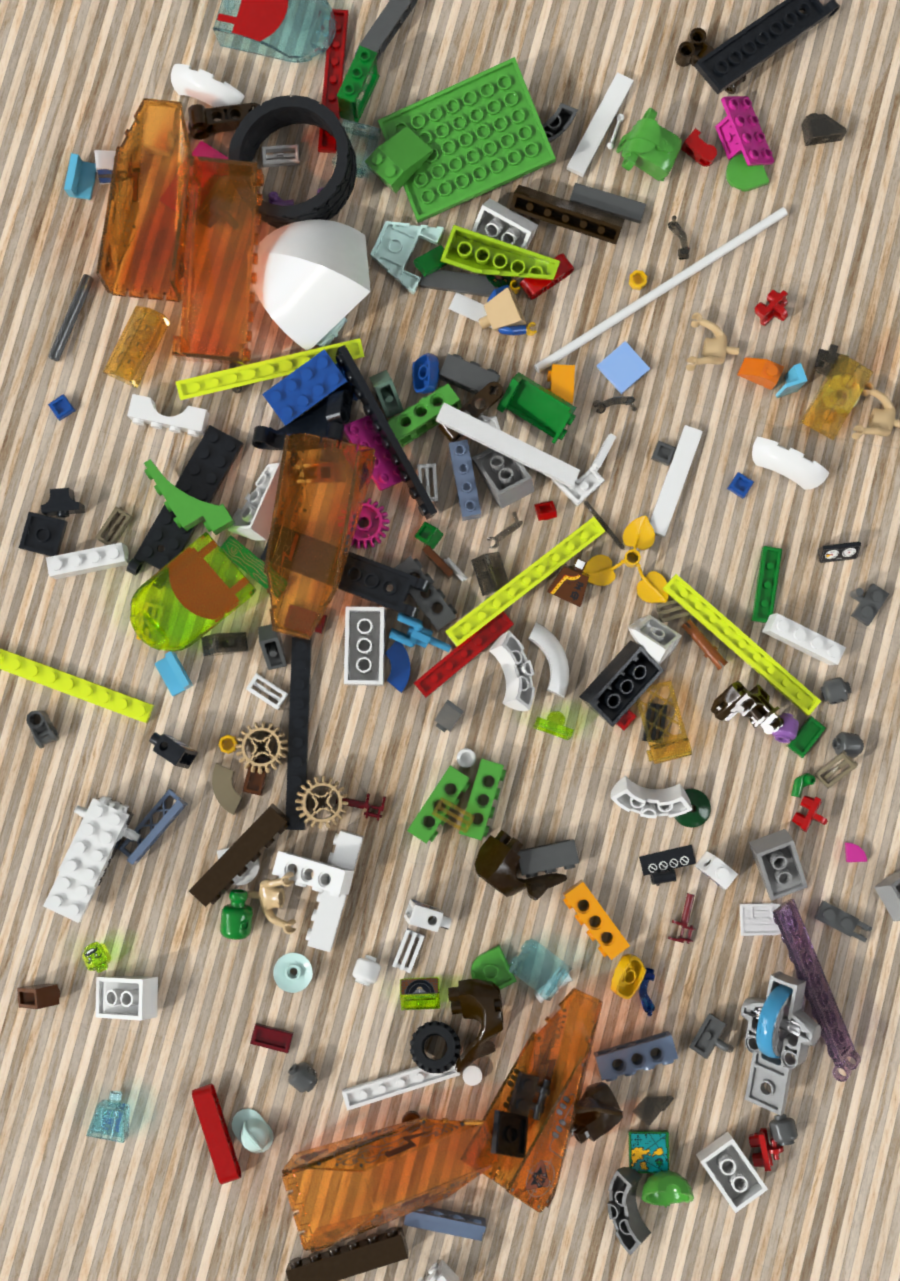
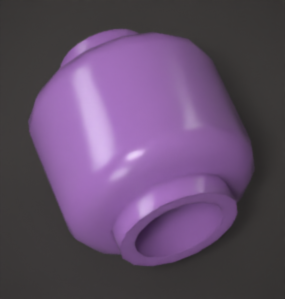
M783 713L779 717L784 720V725L778 731L772 733V735L778 742L790 743L797 736L799 722L792 714Z

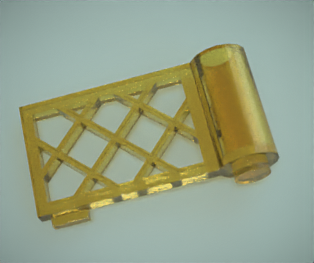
M671 680L649 686L646 692L653 695L650 702L646 704L639 697L633 704L638 706L649 745V750L646 753L649 762L653 761L655 765L692 755L690 742L686 735ZM668 686L670 695L667 700L657 695L661 687ZM654 697L665 702L660 711L650 706ZM666 704L671 705L675 709L672 718L662 713ZM648 708L658 713L653 723L645 718ZM660 715L670 720L665 730L655 725ZM672 722L679 725L681 734L673 735L667 731ZM653 727L663 732L661 738L652 741L650 736Z

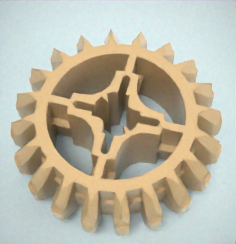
M255 722V729L248 725L247 729L250 732L241 731L245 737L244 739L241 737L237 738L238 741L242 742V745L237 744L235 747L242 751H238L236 755H243L239 760L240 763L247 761L244 765L245 769L252 765V773L255 772L256 768H258L259 774H262L263 768H265L266 773H270V766L277 770L275 763L283 764L279 760L280 757L287 758L282 751H288V747H282V745L287 744L288 741L287 739L281 740L285 736L283 732L277 734L280 730L279 727L272 730V723L266 728V723L262 722L259 728L258 723ZM258 733H269L268 737L266 736L263 740H257L253 737ZM274 738H276L278 744L276 755L270 751V745ZM248 741L254 745V751L250 758L247 755ZM255 742L262 745L263 743H265V748L269 752V754L265 751L263 752L262 750L261 753L258 752L259 748L258 745L255 744ZM263 755L272 759L266 763H255V760Z
M315 776V783L312 784L308 779L306 781L309 785L307 788L304 785L300 786L305 791L304 793L297 792V795L302 796V798L295 799L296 803H301V806L296 807V810H303L299 814L300 818L305 815L307 816L304 820L305 824L312 820L311 827H314L316 822H318L319 829H322V823H325L326 828H330L329 821H332L334 825L337 824V821L334 819L336 816L340 820L343 819L339 812L346 813L347 810L342 808V805H348V802L342 801V798L348 796L347 794H340L345 788L340 787L337 789L338 781L332 785V777H329L328 781L325 782V776H321V782H318V778ZM318 786L329 787L322 795H317L312 791L313 788ZM333 792H335L338 800L336 809L329 803ZM307 795L314 800V806L310 812L306 808ZM314 795L317 798L320 797L321 799L322 797H326L324 802L329 807V809L325 806L323 807L322 805L321 808L318 807L317 805L319 804V802L314 797ZM323 809L331 813L326 818L314 817L316 813Z

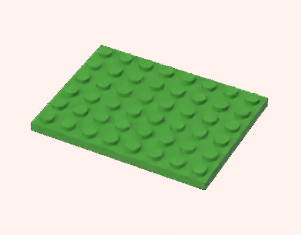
M515 57L378 120L385 141L407 126L434 151L403 185L418 223L556 162Z

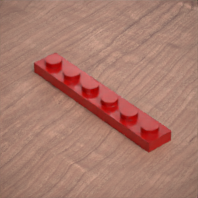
M504 611L501 612L416 680L414 685L427 698L510 629L514 623Z

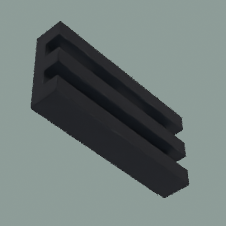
M647 703L642 741L662 744L667 705ZM655 708L651 738H648L651 709ZM659 709H662L658 739H655Z

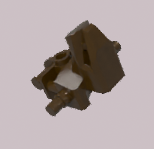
M736 681L714 700L711 707V712L714 713L715 718L721 721H730L739 712L743 717H749L754 728L761 725L766 734H772L784 725V720L775 713L780 708L778 706L773 708L769 703L770 696L760 685H756L751 691H748L741 682Z

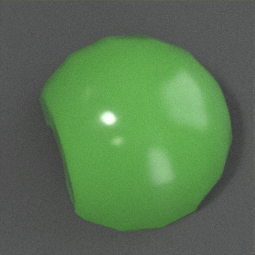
M667 1170L656 1172L647 1179L643 1186L641 1199L646 1203L667 1208L670 1204L690 1203L693 1201L694 1196L691 1186L679 1173Z

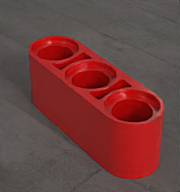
M564 253L553 258L560 261L554 280L524 278L521 281L520 286L530 300L537 298L574 271V267Z

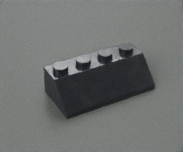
M630 640L579 697L597 715L613 727L664 670L641 645Z

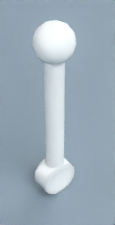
M623 114L617 115V124L611 141L607 144V148L610 150L614 148L615 137L620 123L624 120Z

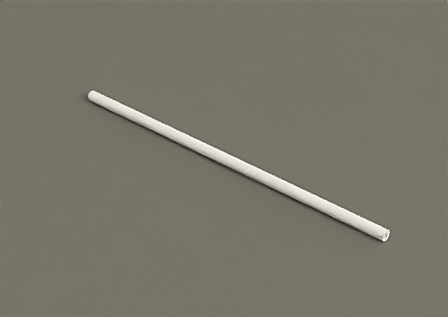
M784 207L780 208L534 365L538 373L544 371L552 364H555L788 215L787 210Z

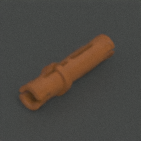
M689 619L687 623L691 629L685 623L681 627L705 653L704 656L712 661L717 670H720L722 666L718 660L724 666L728 662L717 651L718 648L713 646L697 628L692 619Z

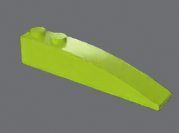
M456 225L452 227L440 260L441 262L476 274L554 280L560 264L559 260Z

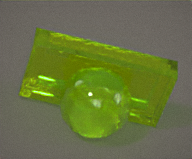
M560 711L550 712L547 720L537 717L533 725L534 729L565 740H569L574 729L564 726L566 719Z

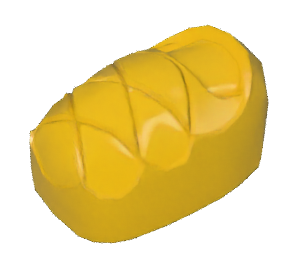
M625 954L621 957L614 970L610 989L621 998L630 999L642 983L646 969L640 958L633 954Z

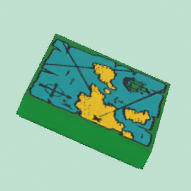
M628 1130L629 1168L638 1173H656L669 1170L668 1130Z

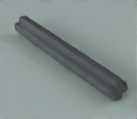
M84 274L48 355L51 360L59 361L94 281L90 275Z

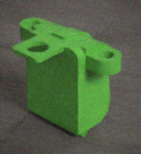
M649 108L643 118L633 126L632 130L622 137L616 152L622 151V157L624 158L622 167L627 171L631 170L635 165L656 180L664 181L678 156L682 140L677 135L658 125L655 120L657 112Z

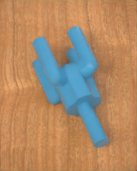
M398 613L397 620L410 627L406 634L391 628L389 638L409 647H414L417 644L426 648L429 643L446 652L450 651L452 645L432 637L433 631L423 627V622L420 619H413Z

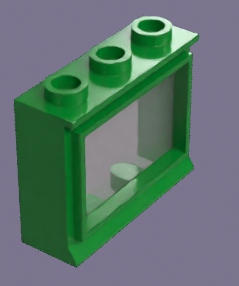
M359 46L337 94L340 117L355 124H358L380 77L377 68V52L363 46Z

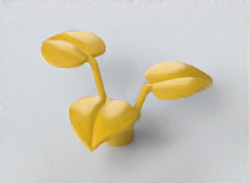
M646 515L633 520L625 528L623 542L626 546L633 547V549L626 552L621 562L612 566V560L608 556L596 555L587 562L583 572L589 574V583L597 586H606L615 580L616 576L613 570L625 564L630 568L637 567L643 579L637 584L636 588L640 599L648 603H665L669 596L663 590V587L667 584L665 578L656 571L649 572L645 577L639 564L641 556L636 549L647 550L655 541L654 529Z

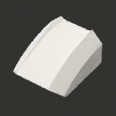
M651 615L636 620L628 627L637 644L641 645L659 664L671 655L682 635Z

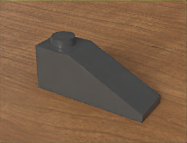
M447 700L434 720L437 722L435 726L443 732L446 730L451 731L464 711Z

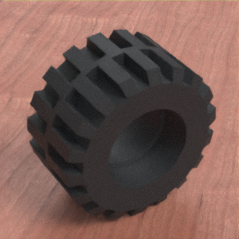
M433 1021L424 1023L423 1026L417 1028L418 1030L416 1033L414 1032L412 1035L413 1039L410 1041V1054H412L413 1061L420 1069L429 1073L439 1074L450 1070L460 1057L461 1045L458 1035L454 1029L443 1022ZM433 1035L443 1037L447 1043L446 1054L438 1060L430 1059L424 1051L426 1040Z

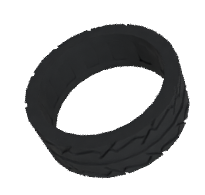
M290 95L265 101L261 106L259 104L244 117L231 139L228 163L229 173L235 189L256 216L276 228L298 221L330 220L343 208L354 189L357 164L351 141L335 114L325 105L319 104L320 102L309 97L297 95L290 97ZM292 124L315 125L326 130L336 140L337 160L332 177L316 196L296 205L280 206L270 204L255 195L251 183L252 161L256 151L270 134Z

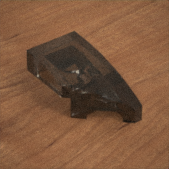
M672 1096L644 1097L632 1112L646 1126H650L659 1113L666 1110L674 1098Z

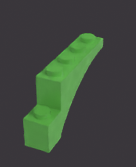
M151 459L144 462L147 468L144 470L150 480L154 479L157 484L154 488L160 496L163 495L166 501L164 504L169 512H174L176 517L173 519L179 528L183 527L188 531L203 522L208 532L212 531L217 535L236 524L223 504L220 506L189 496L170 483Z

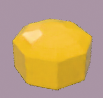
M635 270L630 274L628 284L634 290H641L647 284V275L643 271Z
M226 735L221 737L218 745L222 752L230 754L237 750L235 746L239 743L236 737Z

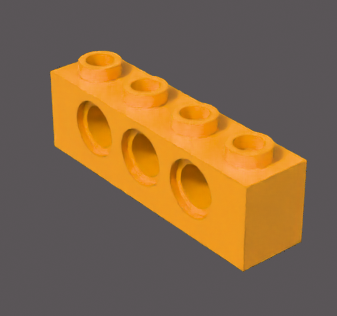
M582 880L563 893L566 897L563 899L564 903L569 909L574 908L577 913L575 918L580 925L585 924L589 930L586 933L591 940L598 941L600 944L598 949L604 958L608 956L612 960L630 946ZM580 900H587L588 906L586 909L581 910L578 908ZM592 916H598L600 919L599 923L595 926L590 925L589 922ZM604 932L611 933L609 941H602L601 936Z

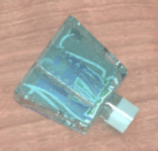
M110 1091L109 1100H102L97 1105L86 1136L121 1143L126 1141L129 1136L130 1105L120 1103L122 1092Z

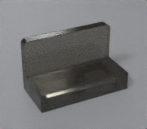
M499 552L483 554L471 560L482 596L498 591L509 582Z

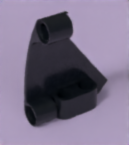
M348 382L344 383L318 405L277 431L271 427L256 426L254 428L252 445L255 448L267 450H288L290 445L293 450L320 449L341 445L344 425L350 419L354 387Z

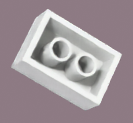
M726 1132L696 1154L735 1213L768 1190L729 1132Z

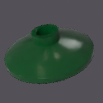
M686 789L685 792L690 799L691 805H695L696 810L675 816L674 818L685 827L694 828L701 826L710 816L711 805L709 799L699 790Z

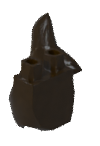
M502 830L495 838L490 835L483 843L474 864L478 876L506 897L515 895L527 888L528 896L536 901L547 889L567 880L566 875L559 873H550L528 879L517 878L516 866L521 858L517 853L523 847V844L514 837L511 839Z
M467 979L458 981V987L448 988L452 1015L463 1014L464 1019H475L481 1023L478 1037L457 1060L455 1066L457 1072L464 1070L476 1059L496 1051L495 1045L490 1039L503 1030V1008L500 988L492 981Z
M594 1083L587 1086L581 1099L574 1103V1110L568 1114L570 1120L563 1127L570 1137L574 1135L581 1144L588 1138L594 1142L621 1121L623 1111H621L613 1092L606 1083Z

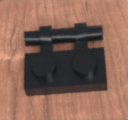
M519 1071L507 1110L510 1113L528 1117L531 1109L534 1110L532 1118L540 1120L541 1114L544 1113L546 1108L544 1106L546 1098L550 1095L551 1080L544 1078L542 1085H539L538 1076ZM535 1092H539L537 1103L532 1102Z

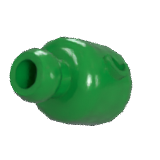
M231 890L229 894L231 904H227L222 909L220 932L227 939L241 940L247 938L251 933L253 909L245 904L248 898L245 890Z

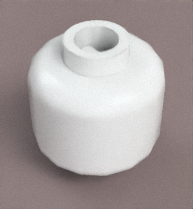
M366 955L365 958L357 959L352 973L353 977L356 978L355 982L366 986L376 983L381 970V966L376 962L377 958Z

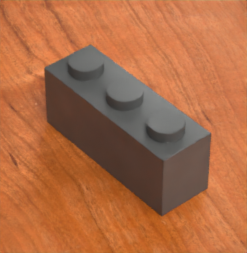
M448 354L439 373V379L476 395L488 383L494 381L499 383L500 375L495 370L481 368L476 362L470 361L469 363L457 354ZM491 387L492 392L490 395L495 393L496 388Z
M574 839L527 848L517 853L521 857L519 860L521 874L526 875V878L535 877L538 875L537 872L545 871V874L553 873L559 867H564V870L576 867L575 864L579 863Z

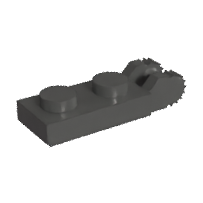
M823 900L814 917L832 928L863 942H866L867 938L854 932L856 925L866 931L871 932L872 927L859 921L858 918Z

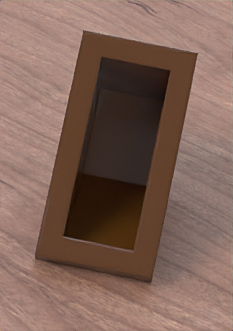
M40 984L17 988L19 1008L41 1009L60 1004L58 984Z

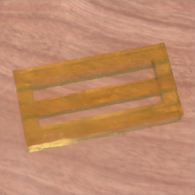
M442 797L432 812V815L465 834L475 818L471 813ZM442 803L470 818L469 821L442 807ZM438 810L466 824L465 828L437 813Z

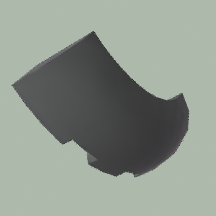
M560 103L554 115L542 125L549 143L559 137L570 126L578 109Z
M622 1167L616 1171L608 1189L610 1191L609 1202L607 1205L609 1218L613 1220L616 1228L615 1234L624 1249L631 1256L651 1232L641 1219L636 1203V1190L642 1175L629 1167Z

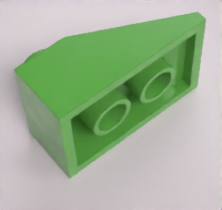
M406 126L378 146L365 160V163L370 171L394 193H397L434 151Z

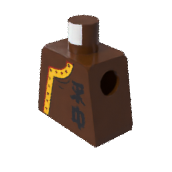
M576 558L573 567L565 564L549 586L547 592L581 607L589 580V574L583 572L587 562Z

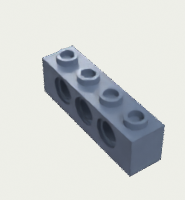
M468 440L450 442L449 452L462 521L481 518Z
M669 1031L594 1052L602 1081L606 1080L607 1082L616 1080L617 1076L620 1075L631 1076L636 1074L637 1070H651L655 1068V1065L661 1063L668 1065L673 1063L675 1059H678L673 1038ZM653 1048L660 1049L657 1056L650 1055ZM635 1053L641 1054V1058L637 1062L631 1060ZM615 1059L622 1060V1064L619 1067L612 1066Z

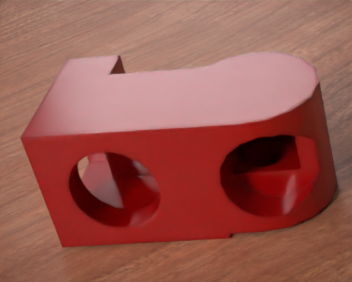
M695 128L684 141L681 150L700 165L708 167L714 162L717 150L713 145L707 144L699 138L701 132Z

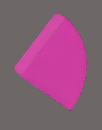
M845 842L846 862H867L866 854L859 846Z

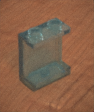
M343 119L342 126L351 141L356 155V177L369 178L370 169L366 165L365 160L378 147L380 129ZM337 152L335 158H332L333 169L336 166Z
M531 938L522 945L520 955L514 957L511 961L509 972L515 974L532 987L543 999L550 1001L573 968L537 940Z

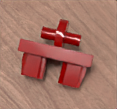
M761 1128L759 1133L750 1134L749 1143L750 1147H761L762 1153H753L752 1155L754 1167H764L765 1171H771V1166L773 1165L771 1154H773L774 1160H779V1153L783 1152L784 1148L779 1146L772 1138L770 1139L771 1145L769 1144L767 1128Z

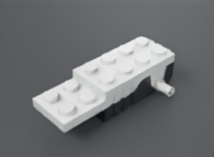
M106 796L93 798L88 809L77 805L74 813L83 817V820L58 870L60 872L43 907L77 923L81 922L122 838L125 837L138 842L141 834L128 828L134 815L128 811V805L112 801V798Z

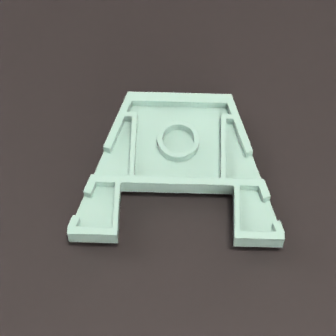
M386 221L370 255L414 295L421 277L406 271L405 267L419 238L438 245L444 232V227L437 226L435 228L428 227V225L416 226L410 225V223Z

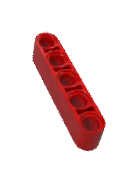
M211 1083L192 1090L193 1102L219 1183L223 1185L240 1179V1165L214 1085Z

